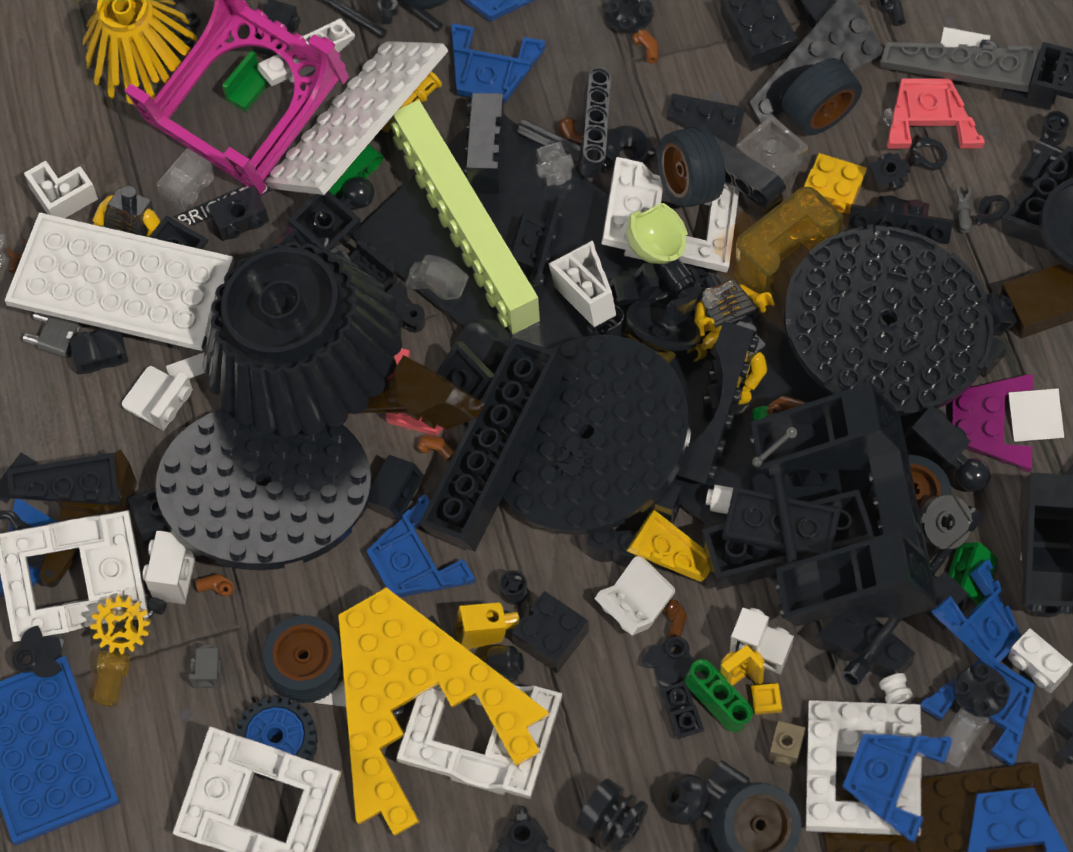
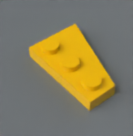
M655 510L648 515L626 550L699 582H702L710 572L704 549Z

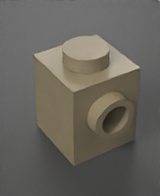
M778 721L769 760L774 761V764L779 767H796L805 727Z

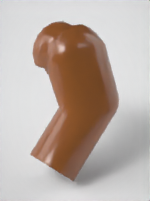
M639 30L637 33H634L633 42L638 46L643 44L646 47V61L648 63L658 62L657 40L647 30Z
M430 435L420 438L421 441L417 444L420 452L429 453L431 449L437 450L447 462L451 461L455 450L444 438Z
M214 574L195 580L198 592L212 589L221 596H230L234 592L233 582L221 574Z

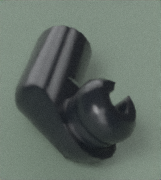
M876 0L881 10L892 15L895 26H901L906 23L900 0Z

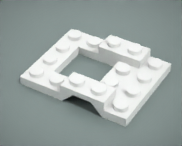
M616 157L601 243L625 249L624 256L637 259L641 258L630 248L626 236L629 216L637 211L645 212L655 205L661 204V201L673 203L663 188L660 175L653 174L642 162ZM725 182L722 195L717 200L706 203V205H710L706 239L702 240L686 236V248L683 255L679 257L682 263L727 273L730 264L739 196L738 189Z
M129 510L0 533V575L13 642L21 641L25 631L34 626H39L43 636L89 627L91 623L97 622V620L91 617L93 612L100 613L97 605L99 602L107 605L105 599L108 596L115 601L117 594H121L122 600H126L131 595L132 603L135 604L140 600L139 609H147ZM79 547L89 599L36 609L27 557ZM115 607L114 609L116 611H124L127 608ZM147 613L144 618H148L149 614ZM126 616L124 620L122 619L121 621H117L116 623L126 622L128 616ZM103 617L102 624H105V623H107V622L105 621V618Z
M437 685L417 697L397 756V762L451 777L452 781L504 795L506 792L531 799L562 700V693L537 686H516L550 713V716L528 728L541 753L516 766L495 727L493 728L485 755L433 741L447 701L440 685ZM477 694L469 698L475 700L477 705L483 706Z
M809 700L806 831L901 835L863 803L835 801L836 756L854 757L863 734L900 735V737L921 736L920 705ZM916 755L896 806L918 816H921L920 755Z
M209 727L173 834L227 852H315L342 772L251 739ZM254 772L304 789L286 843L237 825Z

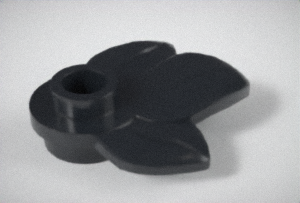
M39 626L28 629L21 637V647L13 654L12 661L14 667L22 673L33 672L41 678L53 677L59 674L62 668L55 659L59 657L63 650L64 640L54 636L43 637ZM30 655L31 662L23 664V658Z
M674 636L667 639L663 645L652 646L644 655L642 666L657 669L658 683L664 688L674 685L680 676L685 678L688 670L696 660L690 655L688 642L682 637ZM674 647H678L681 649V652L673 654L671 650Z

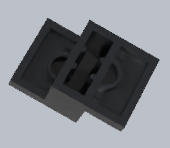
M1043 42L1029 92L1004 88L1001 98L1046 110L1051 109L1054 95L1073 99V49Z

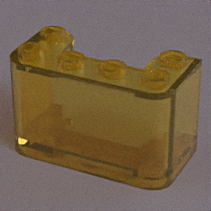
M812 187L798 189L737 238L735 277L742 285L759 294L769 292L773 298L774 293L770 287L774 283V276L772 274L778 270L780 262L802 244L809 250H812L822 241L842 231L843 215L816 189Z

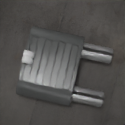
M34 312L33 318L46 324L40 337L25 333L23 341L37 345L39 350L68 358L71 352L69 339L80 333L82 323Z

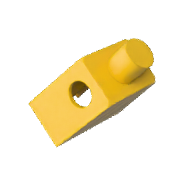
M501 603L459 606L454 624L457 642L466 649L500 643L504 639L506 630L515 629L519 624V615L517 612L504 613Z

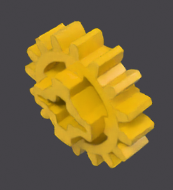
M117 594L115 601L110 596L106 597L107 605L99 602L97 608L100 613L93 612L91 616L97 620V622H93L90 625L91 629H97L93 639L101 638L100 647L102 648L108 644L110 646V653L115 648H119L120 654H124L125 647H128L132 652L135 651L134 643L142 645L144 640L141 635L148 636L149 630L144 628V626H148L151 623L150 619H144L148 610L139 609L140 600L135 604L132 603L131 595L126 600H122L121 594ZM125 607L127 609L124 611H116L114 608ZM135 615L139 622L138 631L136 630V627L133 625L132 620ZM128 616L125 626H121L113 632L116 622L124 620ZM103 617L105 618V621L108 623V630L106 633L102 625ZM116 637H125L127 640L117 641L114 639Z

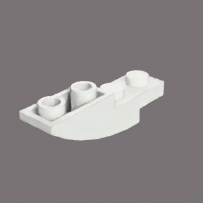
M341 18L302 36L308 45V41L313 34L321 39L325 36L336 45L334 48L338 53L355 38V34ZM279 54L258 63L259 72L271 86L286 79H289L291 83L294 82L290 66ZM297 56L293 59V62L297 64L303 61L298 60ZM312 66L304 67L300 70L299 75L304 77L316 68Z

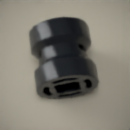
M1061 111L1049 112L1044 119L1041 138L1055 145L1061 144L1066 138L1069 127L1068 116Z
M517 570L505 572L500 579L502 599L510 605L522 603L526 599L528 592L526 577Z

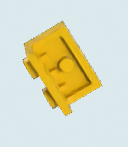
M745 645L738 652L732 651L722 659L720 673L732 686L747 675L756 685L763 683L765 661L757 650L754 649L752 651L748 645Z

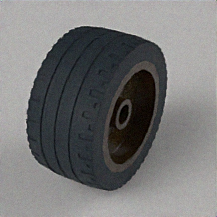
M748 782L734 786L717 800L710 819L713 842L720 852H793L799 842L801 832V819L797 805L787 792L769 783Z

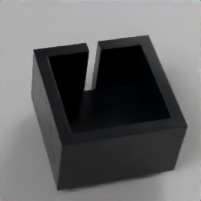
M544 591L530 608V615L526 613L512 631L513 644L555 673H558L589 633V620Z

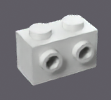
M1030 628L1012 646L1008 659L1016 668L1025 672L1039 687L1045 689L1050 694L1068 676L1072 667V663Z

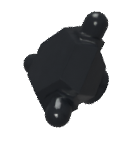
M518 806L515 816H513V819L508 820L497 840L499 845L498 849L494 852H555V850L548 846L549 843L547 841L549 838L536 818H531L528 815V810L525 806Z

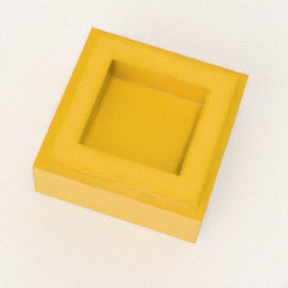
M779 683L751 686L754 715L782 712Z

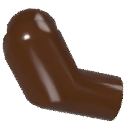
M570 117L562 119L559 123L561 137L580 145L581 135L576 133L574 120Z
M781 396L768 405L767 412L770 416L806 404V401Z
M671 598L663 609L671 621L668 636L681 637L687 620V614L680 603Z

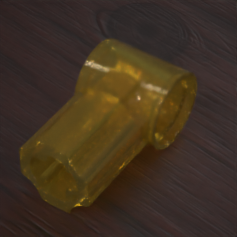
M105 650L100 651L97 660L98 678L93 697L95 703L109 707L118 705L123 677L127 676L129 670L130 656L128 653L120 654V652L114 651L112 653Z

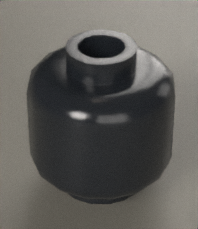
M513 646L492 647L488 650L487 656L482 659L483 662L509 682L517 680L519 675L524 672L523 654L518 652Z

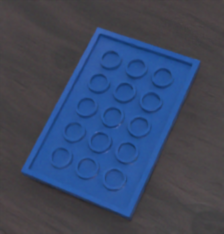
M66 656L55 659L61 666L62 671L53 677L41 678L30 672L20 673L0 681V807L15 846L120 804Z

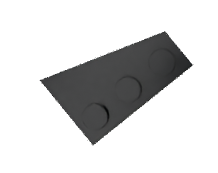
M672 93L666 119L684 129L705 127L714 136L736 149L745 115V107Z

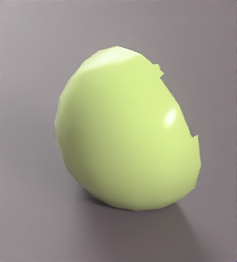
M661 203L645 212L637 211L629 216L626 236L630 248L639 258L648 263L667 264L683 255L686 248V235L688 233L682 219L669 206Z

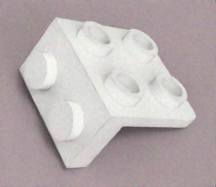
M149 366L122 401V406L128 412L164 431L175 418L183 403L189 398L193 389L189 377L179 372L176 378H173L159 369Z
M636 556L616 584L599 591L594 599L601 604L602 609L606 613L611 614L620 623L624 631L633 636L651 627L675 594V588L648 561L641 556Z

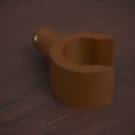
M22 238L23 243L26 247L28 241ZM8 246L7 251L11 258L9 272L15 274L23 253L16 255Z

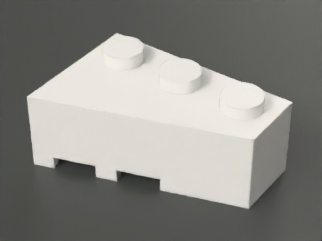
M593 241L549 263L554 287L594 327L616 316L612 291L602 269L599 256H597Z

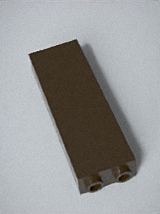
M1062 264L1003 283L1000 295H1005L1013 303V311L1019 321L1015 324V327L1021 339L1073 321V271Z

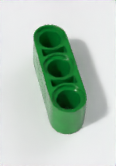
M368 144L328 191L340 200L343 197L342 189L346 181L356 176L369 177L381 165L383 155Z
M704 659L695 661L685 676L687 687L728 731L734 733L742 731L753 715L750 704L712 663ZM694 672H701L705 676V680L697 678ZM713 692L722 694L724 700L717 699ZM732 712L739 713L743 720L735 719Z

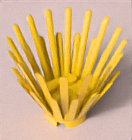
M98 0L97 9L86 27H90L83 38L82 44L85 45L90 38L86 54L87 69H89L100 38L94 75V84L98 86L103 71L108 41V96L110 98H114L115 86L119 85L118 47L125 90L130 83L137 88L139 87L134 63L135 59L145 91L153 100L156 97L147 71L154 83L159 81L156 70L164 84L170 79L154 49L170 71H175L181 65V61L160 35L182 55L189 54L192 50L158 19L186 37L198 41L195 34L162 13L164 12L183 23H190L183 13L159 3L176 4L172 0ZM126 94V96H127V102H128L129 104H133V102L130 100V98H129L128 95Z

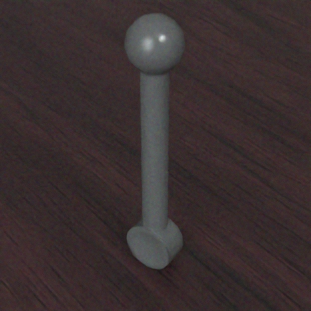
M793 427L786 429L783 437L761 456L753 458V466L760 467L763 460L787 439L794 438L797 435L796 429Z

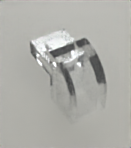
M425 255L423 262H414L405 284L411 290L429 288L441 299L460 298L469 276L458 266L446 259Z
M961 708L943 736L951 737L954 740L946 761L959 768L990 719L973 716Z

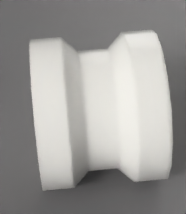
M904 673L888 676L879 682L881 690L886 693V703L899 704L912 697L911 689L907 688L905 684L907 679Z

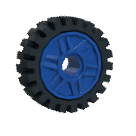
M278 696L271 697L272 700L268 701L266 698L261 699V703L258 705L256 702L250 705L251 709L249 711L246 709L242 713L243 718H239L237 722L238 728L235 729L234 735L242 736L313 761V755L317 751V729L311 715L304 706H300L299 702L295 700L291 702L287 697H283L281 700ZM274 735L283 736L282 740L278 743L270 742ZM254 772V775L256 774L259 778L263 780L265 778H268L269 781L276 782V779Z

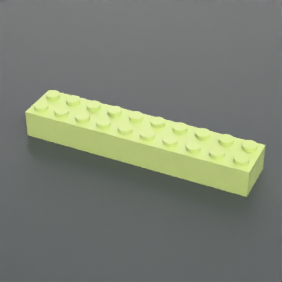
M420 100L398 109L392 116L393 123H391L392 131L395 134L392 137L394 144L398 150L402 149L405 153L404 159L410 170L414 168L417 173L415 175L417 183L421 189L425 188L427 190L428 201L432 208L437 207L440 212L438 216L443 227H449L452 232L450 234L451 240L456 248L460 246L462 249V257L467 267L472 266L474 269V278L478 286H484L487 291L485 295L490 306L497 308L500 323L504 328L508 327L510 332L514 334L539 322L538 296Z

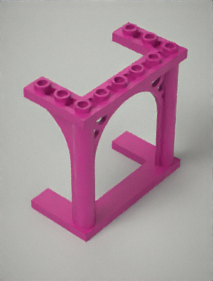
M215 0L211 18L199 41L156 98L153 100L150 95L131 83L126 88L125 93L145 121L246 186H255L257 192L261 195L267 188L263 182L336 83L340 82L344 85L349 75L345 69L346 65L340 59L341 55L334 48L336 45L327 37L323 36L321 39L313 34L308 41V45L298 33L292 35L282 23L278 21L273 23L268 20V16L257 8L255 11L252 10L244 0ZM242 25L250 27V34L246 39H241L238 36V30ZM256 30L259 32L260 36L264 35L262 39L259 40L255 38ZM232 34L233 42L227 43L226 41L231 39L229 35ZM277 45L282 46L281 49H276ZM243 46L264 47L279 54L290 66L295 85L289 109L251 160L231 147H228L223 154L169 119L214 60L227 51ZM297 56L298 60L303 61L297 64L293 62V59ZM312 66L316 68L315 73L309 77H301L299 75L300 70L304 67ZM302 84H311L310 86L306 85L304 91L301 90Z

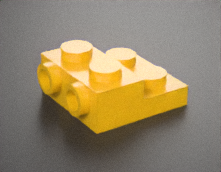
M819 153L803 188L802 199L812 205H822L831 208L837 213L844 212L850 214L851 204H855L867 168Z

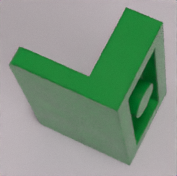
M250 51L222 85L226 101L245 113L269 85V82L258 70V60L255 52Z
M980 542L963 543L957 547L948 574L969 593L968 597L978 605L985 596L969 573L981 562L989 559L993 567L989 571L993 577L998 557Z

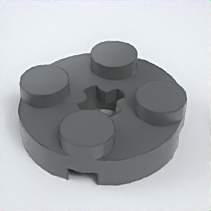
M937 495L929 499L922 507L920 517L925 541L936 549H954L967 540L970 534L968 528L969 522H972L970 509L962 499L950 495ZM942 517H949L950 520L947 522L948 528L942 527Z

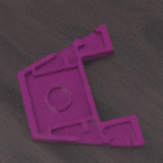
M1033 374L972 387L952 401L951 423L963 429L967 435L966 437L971 441L965 450L982 456L985 454L999 459L1003 464L1007 462L1021 467L1022 471L1031 472L1032 446L1005 444L1004 420L1005 399H1009V392L1033 391Z

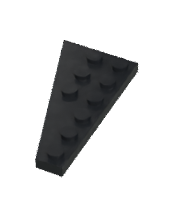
M836 0L791 51V54L785 61L778 66L772 76L765 81L747 102L758 125L785 111L782 106V100L786 91L804 71L816 63L828 58H837L852 72L884 53L857 1Z

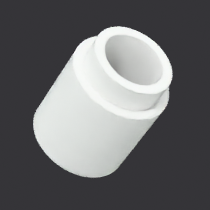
M715 485L714 490L709 489L706 505H711L710 511L728 514L733 488Z

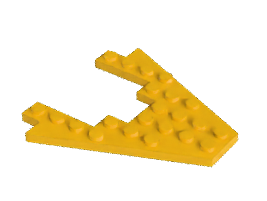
M384 588L339 614L355 814L358 824H362L382 812L393 835L397 836L420 823L381 749L405 735L392 711L437 685H440L453 708L477 694L516 766L541 753L528 728L550 716V713L388 588Z

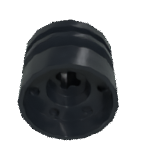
M606 778L586 802L577 819L576 828L590 838L595 837L603 830L600 844L607 846L611 842L610 851L620 852L638 833L648 810V804L642 800L635 805L637 797L633 794L621 802L624 788L611 779Z

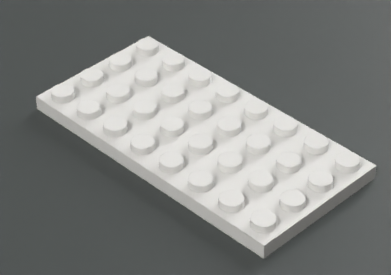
M416 42L383 43L378 48V53L363 65V70L359 75L348 82V87L345 91L334 98L331 107L319 115L317 123L302 135V140L296 147L291 148L287 152L286 158L282 163L271 170L269 178L265 181L271 189L325 195L448 52L443 43Z
M39 213L5 298V303L11 307L203 351L205 331L216 289L224 283V276L228 271L232 270L235 261L233 256Z

